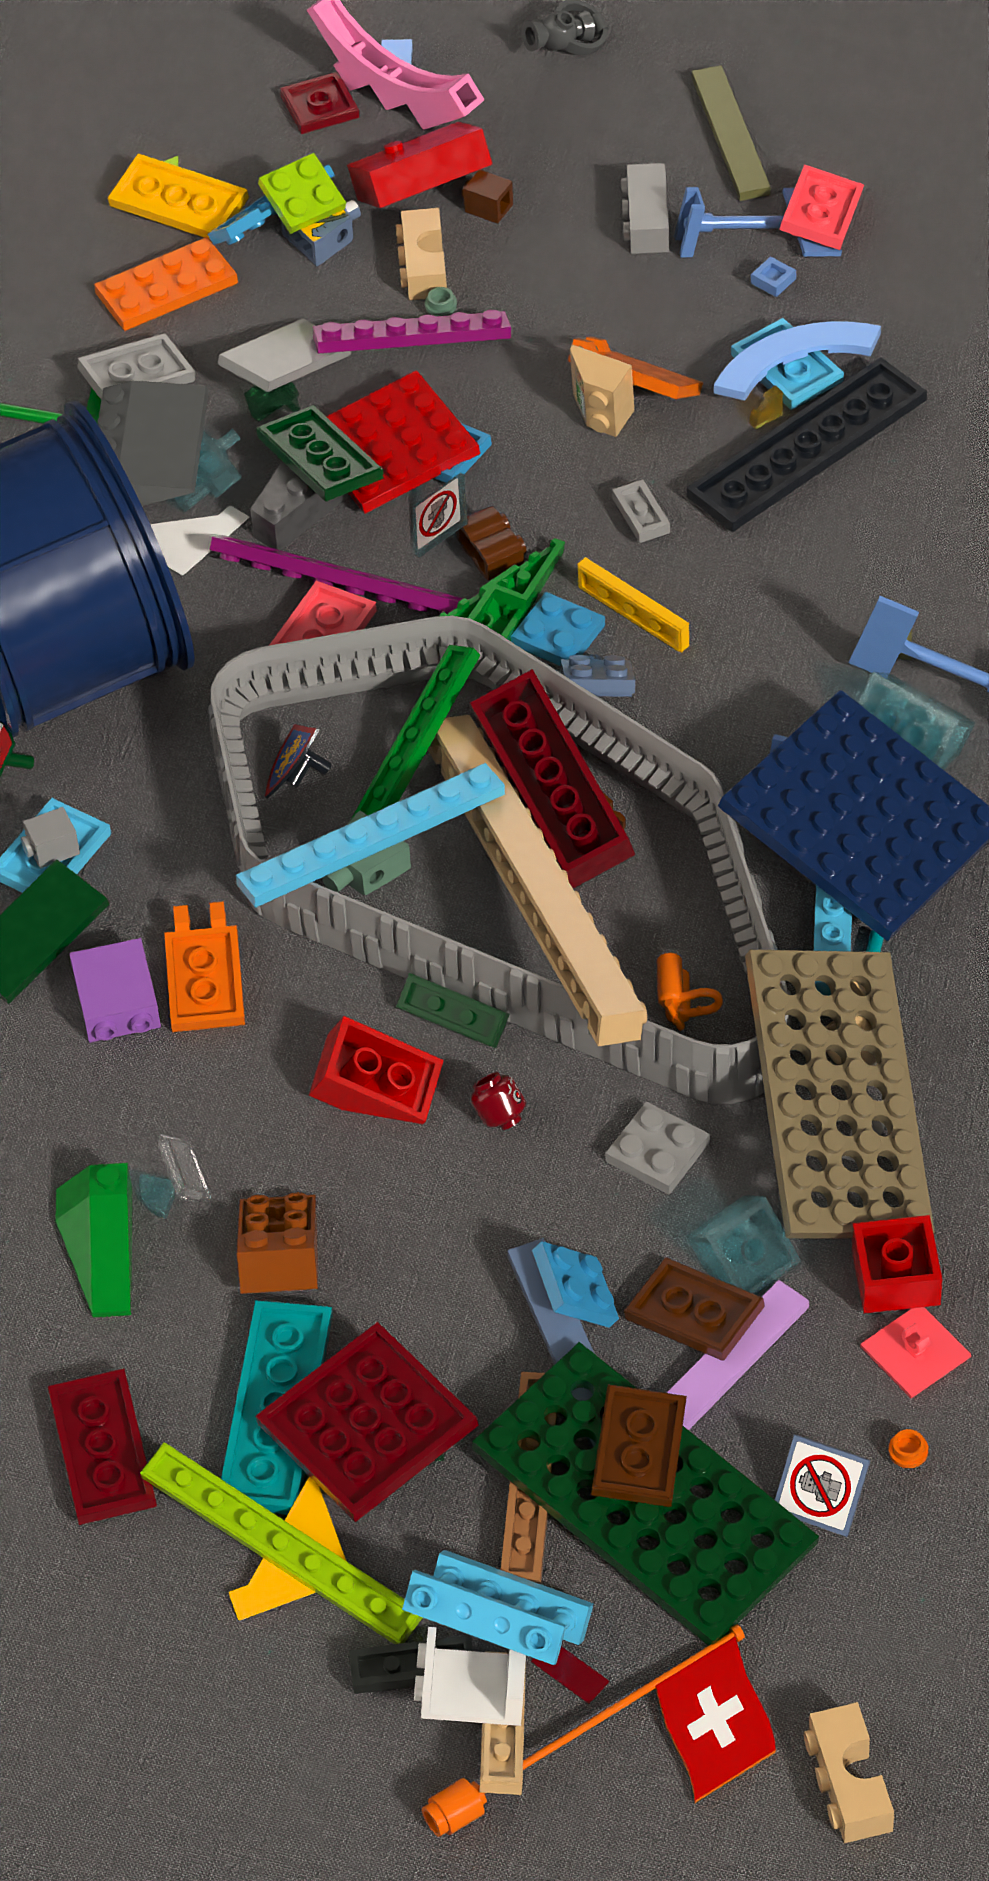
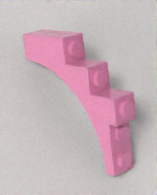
M318 0L307 9V12L338 59V62L333 66L349 91L370 84L385 110L407 104L423 130L465 117L485 100L469 73L455 76L440 75L419 69L399 59L373 39L349 14L340 0Z

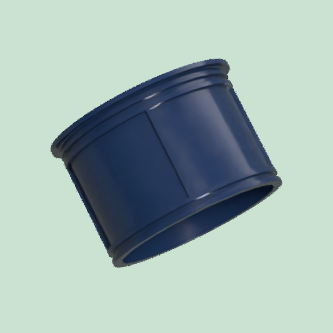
M70 401L65 404L64 414L58 416L57 421L54 419L48 420L40 427L0 443V721L6 724L12 737L14 738L19 735V728L23 732L32 730L33 727L152 674H158L165 669V666L171 668L176 665L184 671L192 668L195 662L192 638L164 555L120 461L88 410L79 401Z

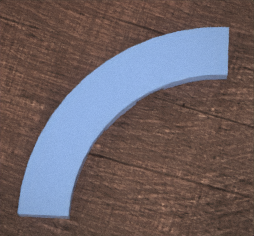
M832 321L811 323L779 331L761 339L739 353L719 375L714 384V394L745 401L756 384L767 375L768 370L780 363L784 365L807 357L810 352L828 350V353H852L871 356L880 337L881 326L860 322Z

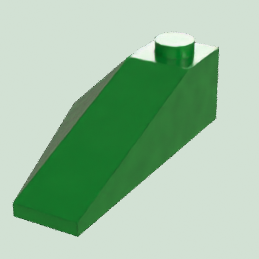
M128 1163L89 1165L56 1189V1225L78 1276L79 1284L92 1317L131 1315L132 1184Z

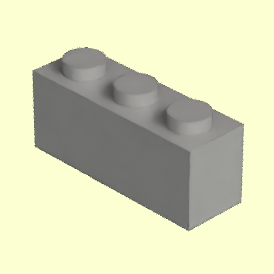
M665 163L627 165V178H621L622 197H628V200H622L623 219H629V221L623 222L624 241H630L631 254L669 252Z

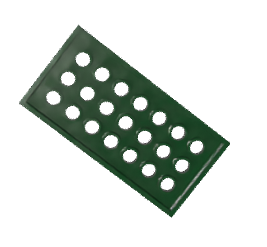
M578 1342L472 1441V1450L708 1646L713 1645L720 1638L727 1635L729 1628L738 1624L818 1544L819 1535L684 1426L682 1427L678 1463L682 1469L676 1473L671 1507L600 1496L592 1500L582 1499L577 1494V1491L582 1487H592L602 1426L601 1415L604 1413L608 1384L630 1388L636 1387L582 1343ZM577 1388H586L593 1396L588 1400H578L572 1396L571 1392ZM550 1413H559L565 1417L566 1421L561 1425H551L546 1422L545 1416ZM580 1437H588L596 1445L592 1449L582 1450L574 1444V1441ZM523 1438H532L539 1443V1447L532 1451H526L519 1447L518 1442ZM561 1462L569 1468V1471L564 1475H554L549 1472L547 1467L551 1463ZM695 1485H705L711 1490L712 1494L706 1498H698L691 1493L690 1489ZM733 1509L741 1514L742 1519L736 1523H729L720 1514L724 1510ZM676 1510L681 1512L686 1519L682 1523L672 1524L663 1515L668 1511ZM614 1511H620L626 1514L629 1520L625 1524L615 1525L607 1519V1515ZM757 1534H764L772 1540L773 1544L767 1548H760L752 1543L751 1538ZM700 1535H707L714 1539L716 1545L710 1549H703L695 1544L694 1539ZM643 1536H651L658 1541L659 1546L652 1550H645L638 1545L637 1540ZM730 1560H738L746 1566V1571L741 1574H733L724 1565ZM673 1561H681L689 1567V1571L683 1575H675L668 1570L667 1565ZM704 1586H711L718 1590L720 1596L715 1600H705L700 1597L698 1590Z

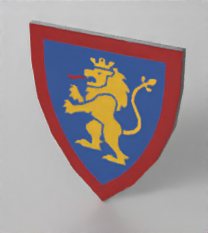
M293 725L271 769L265 792L267 799L285 781L298 787L309 767L323 775L330 770L331 762L309 749L319 732L318 729Z

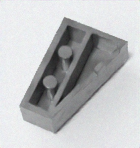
M282 461L250 509L254 538L268 547L282 550L347 499L348 493L325 502Z

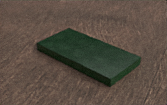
M314 405L257 427V437L325 502L384 479L383 469Z
M57 859L0 914V998L8 1004L110 905L108 899Z

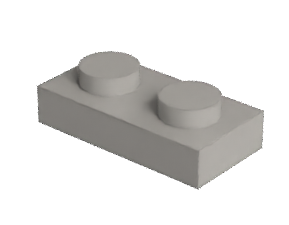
M643 479L612 489V499L639 543L670 533V522Z

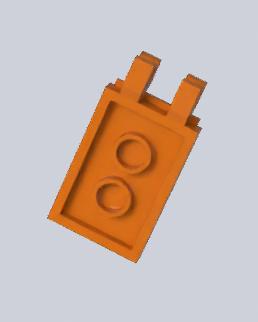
M592 336L586 337V340L581 338L573 339L572 345L581 346L584 349L632 365L634 385L673 399L697 396L701 393L703 382L611 351L605 339Z
M224 901L209 903L211 928L191 930L188 905L173 906L175 932L164 933L172 1032L245 1025L237 925L227 926Z

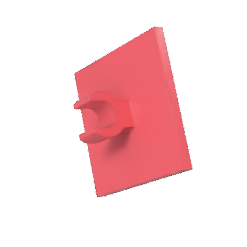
M925 1307L910 1309L860 1344V1347L911 1399L971 1358V1353Z

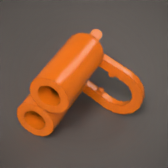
M665 953L657 958L658 1003L665 1008L666 1018L679 1031L684 1030V1023L691 1017L712 1014L722 1007L723 997L719 991L711 988L690 990V974L682 968V958L679 955ZM711 997L715 1000L711 1005L691 1008V999Z

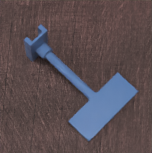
M686 187L674 238L675 240H682L679 252L680 257H693L699 232H712L713 229H780L784 216H713L712 213H704L705 206L699 188ZM783 188L782 193L787 207L795 188ZM797 237L804 257L841 256V249L825 247L820 243Z
M879 596L848 663L887 679L898 655L904 653L986 687V692H989V673L907 640L919 611Z

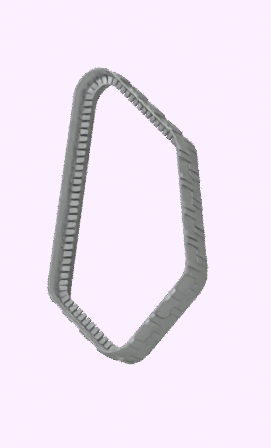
M452 615L435 616L275 644L243 652L228 661L216 673L211 686V704L208 707L209 728L238 865L241 864L239 866L240 873L269 860L265 859L268 858L266 847H258L265 844L263 833H257L262 830L260 820H253L259 817L257 807L251 806L256 804L254 793H248L253 790L251 780H244L250 777L248 767L243 766L247 764L246 754L240 753L245 751L243 740H237L242 738L240 731L241 719L253 712L270 707L429 680L449 644L475 648L480 657L468 679H473L494 690L533 669L576 744L691 817L697 823H700L698 827L701 835H708L703 837L705 848H713L707 851L709 861L717 862L711 865L713 874L721 876L716 878L718 889H727L720 892L722 902L731 903L725 906L727 917H736L729 920L731 930L740 931L734 934L736 945H745L738 948L740 958L745 959V955L750 949L778 950L773 933L768 930L762 912L761 897L754 876L749 873L745 861L743 842L736 821L718 807L725 792L721 781L715 777V773L701 762L695 760L670 742L648 730L486 625L470 618ZM313 882L256 908L251 903V907L259 915L278 926L407 979L408 974L412 973L510 1014L508 1022L603 1060L613 1066L627 1070L630 1073L670 1088L685 1096L712 1104H734L753 1099L765 1092L757 1037L732 1045L709 1044L647 1020L642 1026L641 1040L598 1047L588 1030V1019L581 1018L564 986ZM745 961V962H743V967H744L745 973H747V967H746V961ZM784 980L780 981L781 989L786 994L791 995V992L787 989L786 982ZM786 1015L785 1022L791 1028L792 1015Z

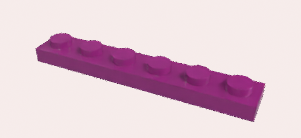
M487 310L483 313L473 314L456 312L447 316L423 315L419 318L409 319L392 317L383 321L358 320L355 323L344 324L328 322L323 325L313 326V339L318 354L511 338V325L506 312Z

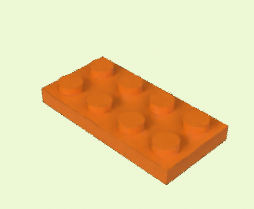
M205 237L95 283L94 287L96 295L122 329L126 331L238 283L237 273L210 239Z

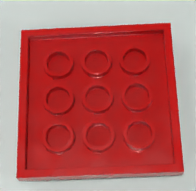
M417 370L326 416L383 469L384 479L348 493L364 514L441 475L442 471L450 470L453 466L481 454L478 443Z

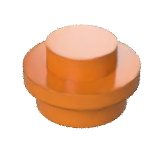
M911 1429L902 1430L889 1442V1457L896 1465L902 1468L918 1467L928 1457V1443L919 1432Z

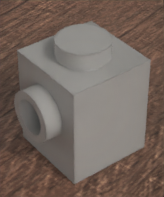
M64 807L23 821L26 835L21 837L23 849L28 858L34 856L40 869L51 865L56 859L63 861L80 854L76 830Z

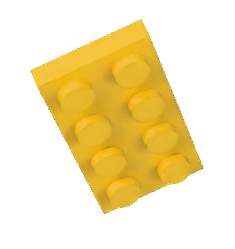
M139 153L108 196L111 207L204 238H209V232L239 213L249 199L248 190Z

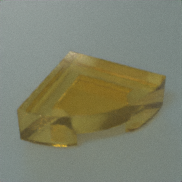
M776 385L762 395L765 399L757 411L754 408L751 411L749 423L755 429L782 416L783 391Z

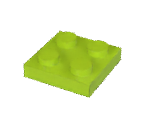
M315 153L259 177L258 185L290 234L345 209L346 201Z

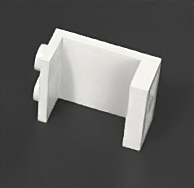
M428 1627L427 1643L418 1644L417 1668H425L424 1676L416 1675L414 1701H422L421 1718L521 1726L526 1655L510 1649L509 1654L435 1648L436 1627Z

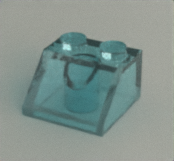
M743 1195L686 1236L701 1265L712 1277L755 1295L801 1263L789 1238H786L785 1231L769 1201L764 1196Z

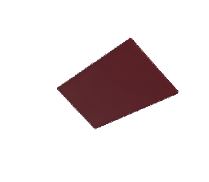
M562 1646L555 1665L535 1658L531 1661L588 1704L610 1682Z

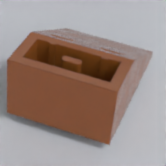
M295 1192L284 1197L254 1195L248 1199H240L237 1262L241 1294L318 1289L316 1194L306 1195Z

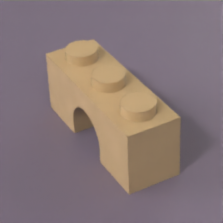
M439 208L401 211L402 224H396L397 244L404 243V246H398L399 266L406 265V268H400L401 288L408 287L409 300L426 299L429 291L436 287L447 288Z
M858 1702L810 1713L809 1730L804 1731V1741L809 1756L816 1755L820 1766L815 1768L816 1778L821 1793L828 1791L831 1804L827 1805V1811L833 1830L840 1828L844 1843L893 1832L894 1810L883 1776L880 1775L866 1779L857 1778L845 1769L853 1762L869 1758L870 1737Z

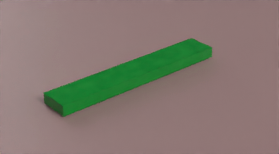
M449 644L352 818L360 810L366 815H370L399 802L480 657L475 648Z

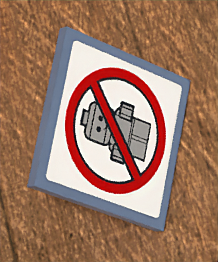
M795 1434L775 1501L800 1521L848 1537L871 1460Z

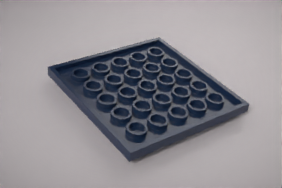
M839 690L730 789L718 804L721 810L886 941H889L989 843V805L842 690Z

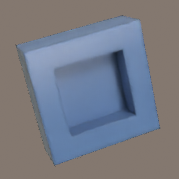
M771 256L751 274L752 285L775 297L796 280V270Z

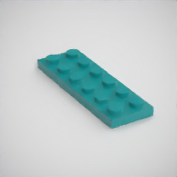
M255 1300L221 1479L274 1514L288 1515L302 1490L305 1471L258 1425L255 1416L325 1362L333 1318L332 1307Z

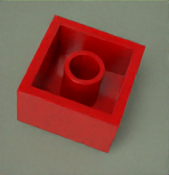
M930 1215L853 1223L852 1253L863 1314L941 1305L942 1274Z

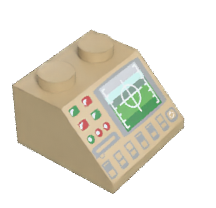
M572 345L570 348L573 395L586 426L597 432L617 437L634 412L632 365Z

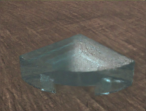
M141 1174L139 1188L144 1205L156 1216L166 1219L178 1190L177 1181Z

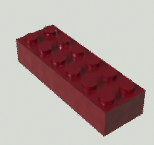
M533 669L470 702L487 738L511 781L517 788L525 806L529 808L535 824L542 830L544 840L549 849H553L561 870L564 869L566 871L572 888L581 885L635 855L627 834Z

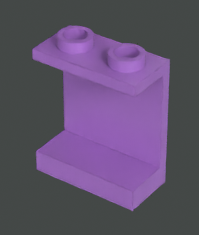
M141 938L69 953L89 1043L99 1040H110L114 1037L132 1033H143L161 1027L156 997Z

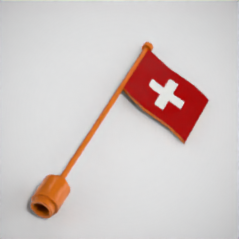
M733 1625L729 1628V1633L713 1645L711 1644L524 1759L523 1770L654 1689L657 1693L666 1729L688 1771L694 1793V1803L776 1752L775 1738L769 1718L745 1672L737 1642L745 1638L743 1630L739 1625ZM461 1778L428 1799V1804L422 1807V1814L427 1825L436 1836L440 1837L445 1833L452 1835L484 1815L483 1805L487 1803L485 1793L479 1792L480 1786L477 1782L472 1781L470 1783L465 1778Z

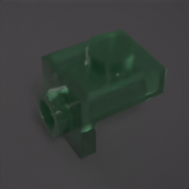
M292 381L269 392L253 386L244 393L250 414L258 422L283 405H286L293 412L300 410L297 400L299 392Z

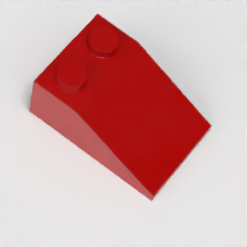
M343 1016L327 1035L309 1096L344 1111L424 1124L444 1060Z

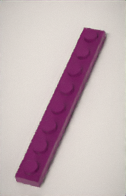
M225 535L212 536L209 550L220 552L219 558L239 562L240 558L250 560L251 566L262 570H270L271 566L283 569L282 575L288 577L302 578V574L314 577L313 583L317 580L333 586V583L345 585L344 591L353 594L364 595L365 591L376 593V599L383 602L396 603V599L408 602V608L427 612L429 607L440 610L439 615L443 612L448 614L457 608L459 601L464 599L455 595Z

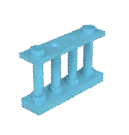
M443 1550L439 1553L433 1576L417 1570L412 1571L402 1610L555 1665L563 1640L577 1645L584 1641L594 1603Z

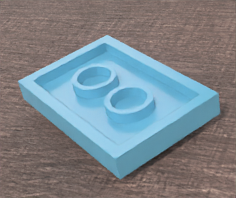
M781 318L731 346V356L735 358L739 353L761 339L779 331L793 328V326L784 318ZM821 351L808 353L807 357L784 365L780 363L767 371V375L760 382L790 410H793L844 382V372Z
M51 798L36 816L64 807L76 830L80 854L60 862L75 874H78L111 835L110 825ZM25 830L22 831L0 857V882L21 893L49 867L40 869L34 856L27 857L21 842V837L26 836Z

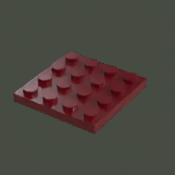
M378 1322L255 1416L258 1425L354 1522H357L479 1426L477 1417Z

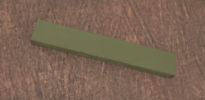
M722 65L693 70L692 81L739 200L743 201L769 196L770 184Z

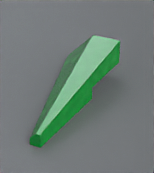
M554 538L551 540L549 547L540 553L537 551L529 555L528 561L520 566L513 565L483 585L477 595L469 600L466 598L458 602L457 608L448 614L443 612L439 616L452 615L470 618L486 625L511 641V635L529 613L562 556L565 541Z

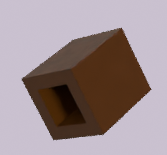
M478 170L471 180L465 182L462 189L465 212L498 224L513 206L512 181L483 170Z

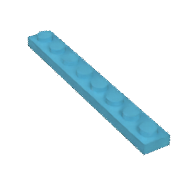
M486 763L481 764L236 875L237 886L256 908L505 795V784Z

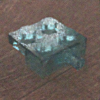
M233 428L218 440L208 436L203 430L195 493L174 498L184 512L210 492L217 498L242 478L229 461L226 453L227 449L238 440H241Z

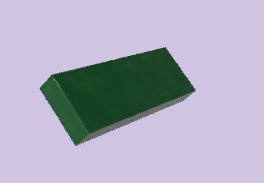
M412 973L408 974L396 1007L494 1048L498 1045L510 1015L507 1012Z

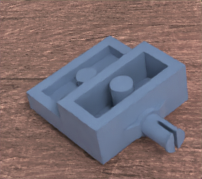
M591 654L590 656L572 655L569 659H561V673L595 696L632 697V693H635V676L631 660H625L623 656L608 655L604 657V660H601L597 654H595V658Z

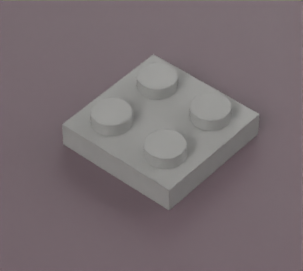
M646 1101L606 1151L605 1161L670 1195L710 1143V1134Z

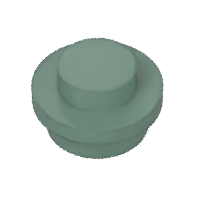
M436 287L430 290L425 299L426 311L434 316L450 315L457 308L455 295L446 287Z

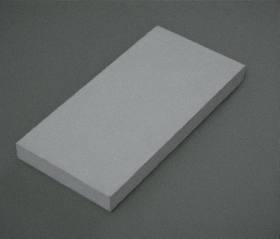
M302 318L219 354L218 364L262 390L269 392L351 355V351L318 354L313 339V326L316 325Z

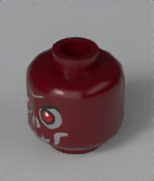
M493 1072L481 1078L473 1085L475 1091L471 1095V1103L486 1127L494 1128L500 1126L502 1130H506L521 1121L522 1118L519 1114L526 1107V1100L510 1075H500L499 1072Z

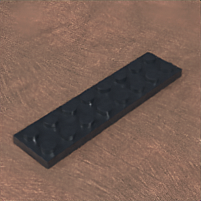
M880 357L687 487V497L733 533L927 400V390Z

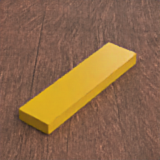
M585 557L577 564L578 588L678 652L682 653L689 647V622Z

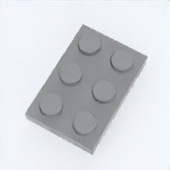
M166 333L78 358V370L101 400L103 388L132 380L176 384L195 382L194 369Z

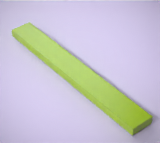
M164 1442L140 1472L144 1480L393 1644L405 1643L423 1617L402 1610L404 1598Z

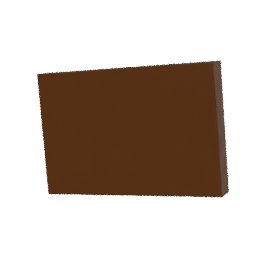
M665 1257L626 1307L624 1314L625 1319L724 1361L765 1305L764 1299L760 1296Z
M608 1384L591 1495L671 1507L687 1396Z

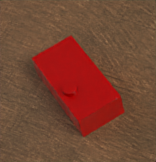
M456 122L404 143L402 141L388 143L384 146V151L347 164L357 200L382 208L492 165V160L483 129L466 123Z

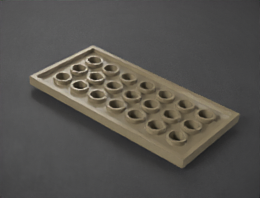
M750 949L745 955L786 1238H852L853 1223L930 1215L934 1234L890 952ZM780 981L790 982L795 987L796 994H786L780 987ZM821 981L826 983L831 990V995H822L817 991L815 982ZM850 982L860 983L866 991V996H858L853 992ZM792 1015L796 1017L801 1024V1029L794 1030L785 1022V1016ZM820 1016L832 1018L836 1024V1030H828L823 1026ZM862 1016L866 1018L871 1024V1031L862 1030L857 1025L855 1017ZM790 1050L800 1051L806 1058V1064L799 1065L792 1060ZM827 1050L836 1052L841 1058V1065H834L828 1061L825 1052ZM861 1051L872 1053L876 1058L877 1065L871 1066L863 1061ZM803 1085L808 1088L811 1093V1100H804L798 1096L795 1086ZM836 1085L843 1088L846 1092L847 1100H839L833 1096L831 1086ZM866 1086L876 1087L882 1094V1100H873L867 1094ZM807 1120L813 1123L816 1127L817 1135L811 1136L806 1134L802 1130L800 1122ZM836 1121L848 1123L852 1129V1136L843 1135L838 1131ZM872 1121L883 1123L887 1128L888 1135H878L872 1128ZM806 1156L816 1157L821 1162L822 1171H814L808 1167ZM842 1156L853 1158L857 1163L858 1170L852 1172L845 1168L842 1164ZM878 1156H884L891 1161L893 1165L892 1172L884 1171L878 1165ZM811 1192L823 1194L827 1199V1207L817 1206L812 1201ZM847 1192L857 1193L863 1200V1207L853 1206L848 1201ZM883 1192L894 1194L898 1199L899 1206L894 1208L885 1203Z

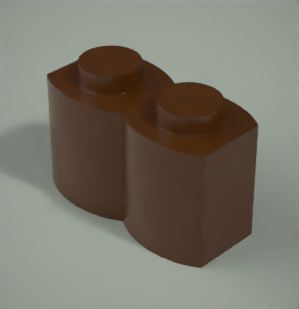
M493 506L460 518V521L456 523V537L468 556L473 559L476 567L486 580L497 577L515 564L520 566L524 563V554L527 552L524 540L520 535H515L510 530V524L504 513L499 514Z

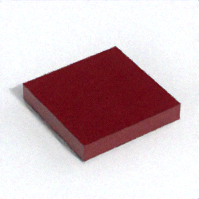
M338 72L280 88L281 98L301 134L360 118L359 109Z

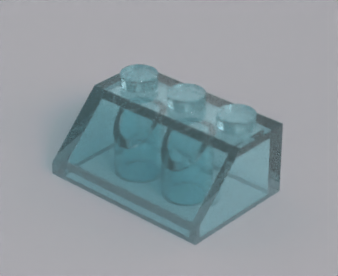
M873 672L858 701L861 706L943 770L961 753L976 723L889 673Z

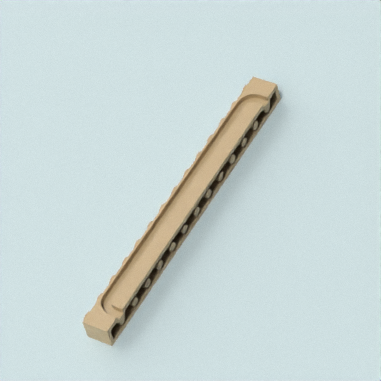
M470 715L446 717L428 751L435 763L441 764V774L445 781L486 763L505 784V795L464 814L581 1018L588 1019V1030L597 1046L641 1040L642 1026L647 1022L645 1004L639 1001L635 995L630 979H626L622 973L617 957L612 956L604 935L599 934L594 925L591 913L586 912L578 891L573 890L564 869L561 870L556 861L553 849H549L545 843L542 830L537 828L532 821L529 808L524 807L519 799L517 788L512 787L507 778L505 768L500 767L496 760L494 749L489 747L484 739L482 729L480 727L477 728Z

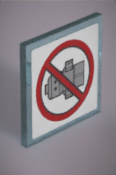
M459 473L413 506L415 556L418 558L449 536L455 537L456 531L468 524L465 476L463 473Z

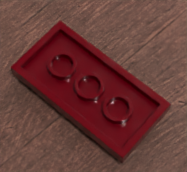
M125 1369L48 1386L78 1524H87L157 1507L152 1484L144 1480L140 1474L147 1465Z

